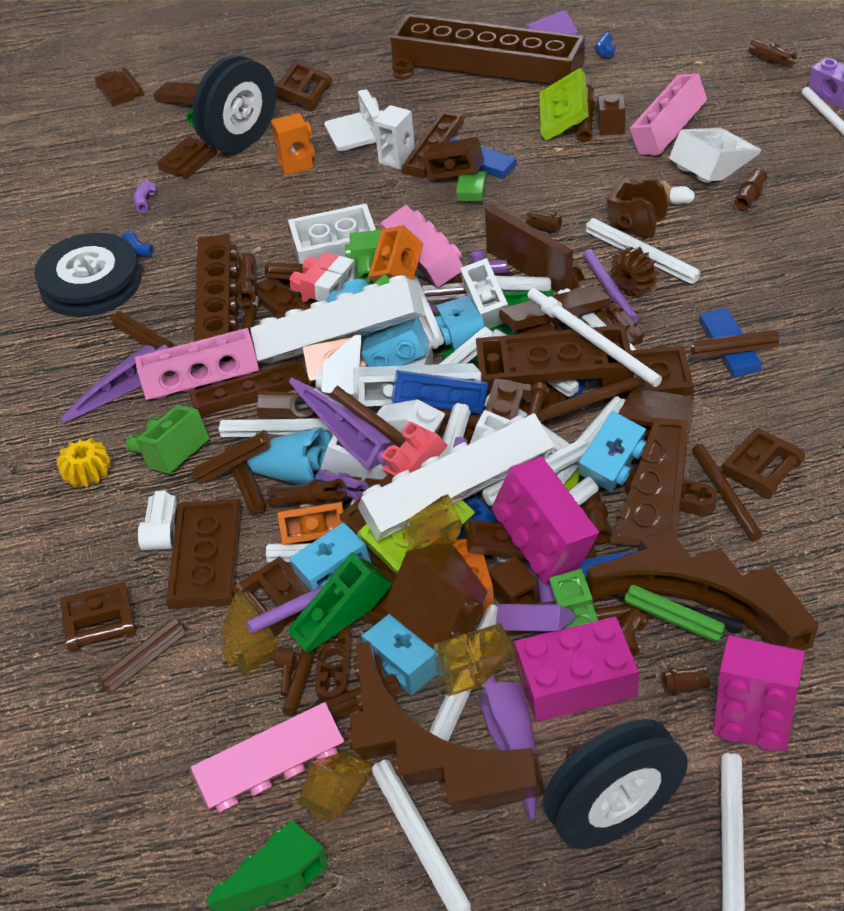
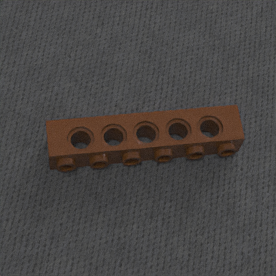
M230 234L198 237L194 342L238 330L236 314H233L238 313L237 298L234 296L238 295L236 290L238 249L236 244L232 245ZM225 356L221 358L220 361L226 362L229 361L232 357Z

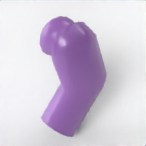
M472 251L470 254V264L485 259L484 251ZM506 260L488 261L494 274L507 273Z

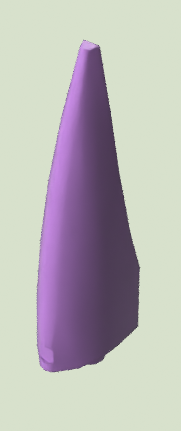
M164 344L155 350L153 346L146 345L108 372L81 396L60 418L63 423L142 386L136 368L135 357L168 349V347Z
M291 377L289 383L351 455L368 469L379 464L386 465L381 455L389 446H396L392 440L336 400Z
M485 674L481 677L483 691L480 707L489 735L500 751L531 748L536 754L532 723L523 687L510 682L497 683L494 674ZM537 797L522 800L529 821L535 819Z

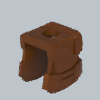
M622 178L618 180L606 198L610 226L622 232H633L637 236L645 238L655 234L656 221L661 222L662 218L666 217L668 211L666 191L658 180H644L643 183H639L635 179Z

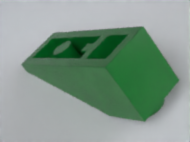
M351 552L287 631L301 648L309 653L371 611L393 584L373 563Z

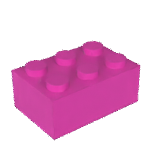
M543 456L509 468L491 507L496 519L503 524L512 537L513 543L520 548L529 561L532 570L539 575L545 585L549 584L550 577L578 570L599 534L597 528Z
M616 616L514 641L515 666L535 722L638 697L639 670Z
M728 635L719 674L713 736L722 737L730 742L740 741L757 745L766 750L787 752L805 651Z

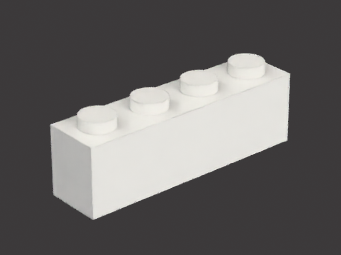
M473 363L353 367V397L365 406L393 404L391 396L396 370L481 381V372Z

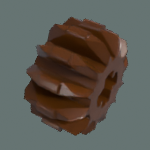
M631 246L626 248L611 261L613 268L610 271L615 275L614 281L618 282L620 290L625 289L629 296L632 294L637 296L644 294L658 281L656 275L659 271L654 267L656 261L651 260L649 252L644 253L641 247L633 248Z

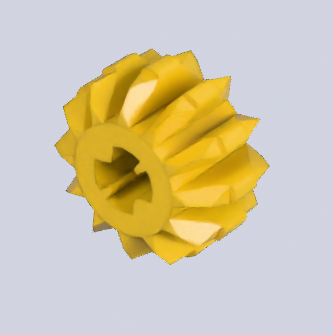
M80 437L78 442H68V448L60 449L57 467L65 483H71L74 488L79 487L81 484L88 488L90 483L95 482L99 484L100 477L108 476V468L111 467V461L102 442H95L93 438L83 441Z

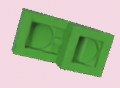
M487 171L459 175L456 189L457 201H483V194L486 190Z
M582 569L549 578L555 604L562 605L575 613V619L563 629L598 621L592 604L593 598Z

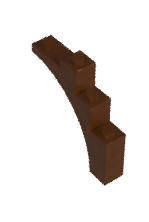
M671 530L659 534H651L641 539L639 552L628 553L623 557L605 563H598L587 569L586 581L593 600L616 594H626L631 585H636L652 593L669 594L692 599L720 609L734 618L744 620L747 626L763 637L769 644L802 651L812 648L819 627L816 620L772 566L759 571L753 570L742 576L721 548L709 552H701L694 557H690Z
M370 641L356 644L357 657L353 658V668L356 677L360 679L361 691H357V703L361 712L350 714L351 728H347L346 734L351 750H354L364 760L393 754L392 761L395 773L409 786L440 780V791L443 801L445 803L448 802L457 813L544 795L539 758L531 748L507 751L472 749L445 741L426 731L408 717L396 702L385 678L380 653Z

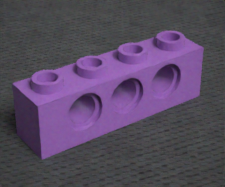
M826 57L811 67L809 87L822 100L844 109V65L835 59Z

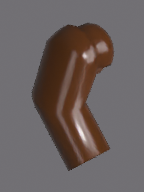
M637 608L626 611L619 622L633 657L639 653V647L634 634L636 630H643V625L646 626L648 624L646 613L639 611Z

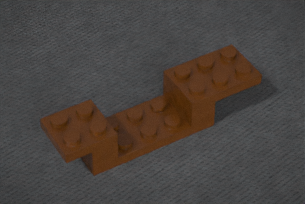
M625 324L592 327L662 377V381L657 387L644 380V386L638 388L684 396L693 395L694 385L684 346L631 350ZM573 329L476 338L477 365L475 366L481 372V381L488 383L486 398L491 393L495 378L523 384L598 378L601 388L637 375ZM631 390L616 396L626 400ZM613 397L604 399L602 401L603 403H609Z

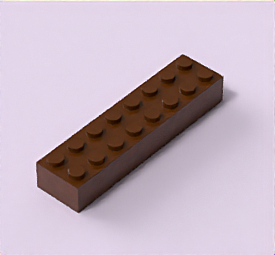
M408 13L390 37L393 61L399 58H408L413 61V65L425 68L462 71L469 74H484L491 77H506L513 80H528L536 83L554 84L581 68L585 61V36Z

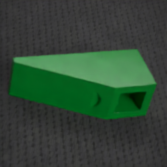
M291 820L283 829L276 830L270 836L268 842L256 854L245 858L239 869L230 878L218 883L213 888L210 896L206 899L209 911H249L301 893L328 867L324 847Z

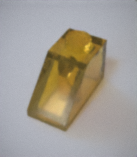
M446 494L407 519L405 532L402 535L408 550L448 543L453 545L463 524L449 495Z
M240 591L233 597L221 631L225 645L221 648V651L230 666L235 664L244 675L273 659L277 646L274 634L268 627L253 634L248 632L245 622L259 615Z
M348 751L311 762L298 804L309 809V813L312 816L321 820H330L346 813L372 776L374 764Z

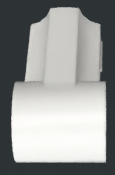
M155 491L154 495L148 499L145 522H140L138 527V542L142 551L173 549L177 500L174 495H170L166 491Z

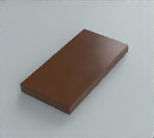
M492 204L485 208L488 253L500 260H506L507 264L529 277L550 278L551 290L556 293L566 288L573 291L572 249Z
M240 499L178 503L166 599L168 609L234 605L232 591L236 584L242 512Z

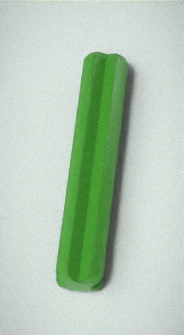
M631 585L625 595L624 602L713 642L720 640L725 629V625L717 620L636 585Z

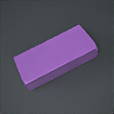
M566 11L527 25L528 29L578 35V30Z
M501 604L498 605L496 629L500 631H559L575 619V613L562 605Z

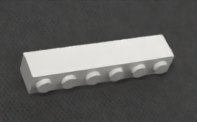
M405 275L395 276L389 279V283L381 286L379 284L367 285L362 288L363 292L343 293L336 296L337 300L329 303L327 301L312 303L310 305L311 308L304 311L295 309L287 311L285 317L279 319L276 317L263 319L260 321V325L250 328L257 361L272 364L303 354V346L351 338L354 335L362 336L423 317L425 312L418 282L407 278Z
M535 413L525 418L523 415H519L508 421L506 427L499 431H496L494 428L487 430L478 437V441L470 445L467 442H463L449 451L450 454L441 459L438 456H434L422 463L421 468L412 473L406 470L392 478V483L383 487L377 484L368 488L362 493L363 497H361L358 509L374 538L379 542L505 479L510 467L541 456L544 459L547 458L554 445Z

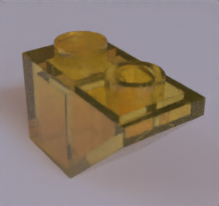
M501 623L434 644L436 670L447 696L449 697L482 686L514 655V649Z

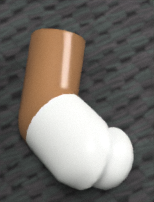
M666 180L659 182L665 188L669 204H689L694 200L695 194L688 187H672Z

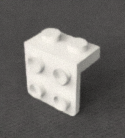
M367 89L358 91L359 113L328 120L324 123L325 129L338 151H347L376 142L374 121L383 113V110H379L376 98H372Z

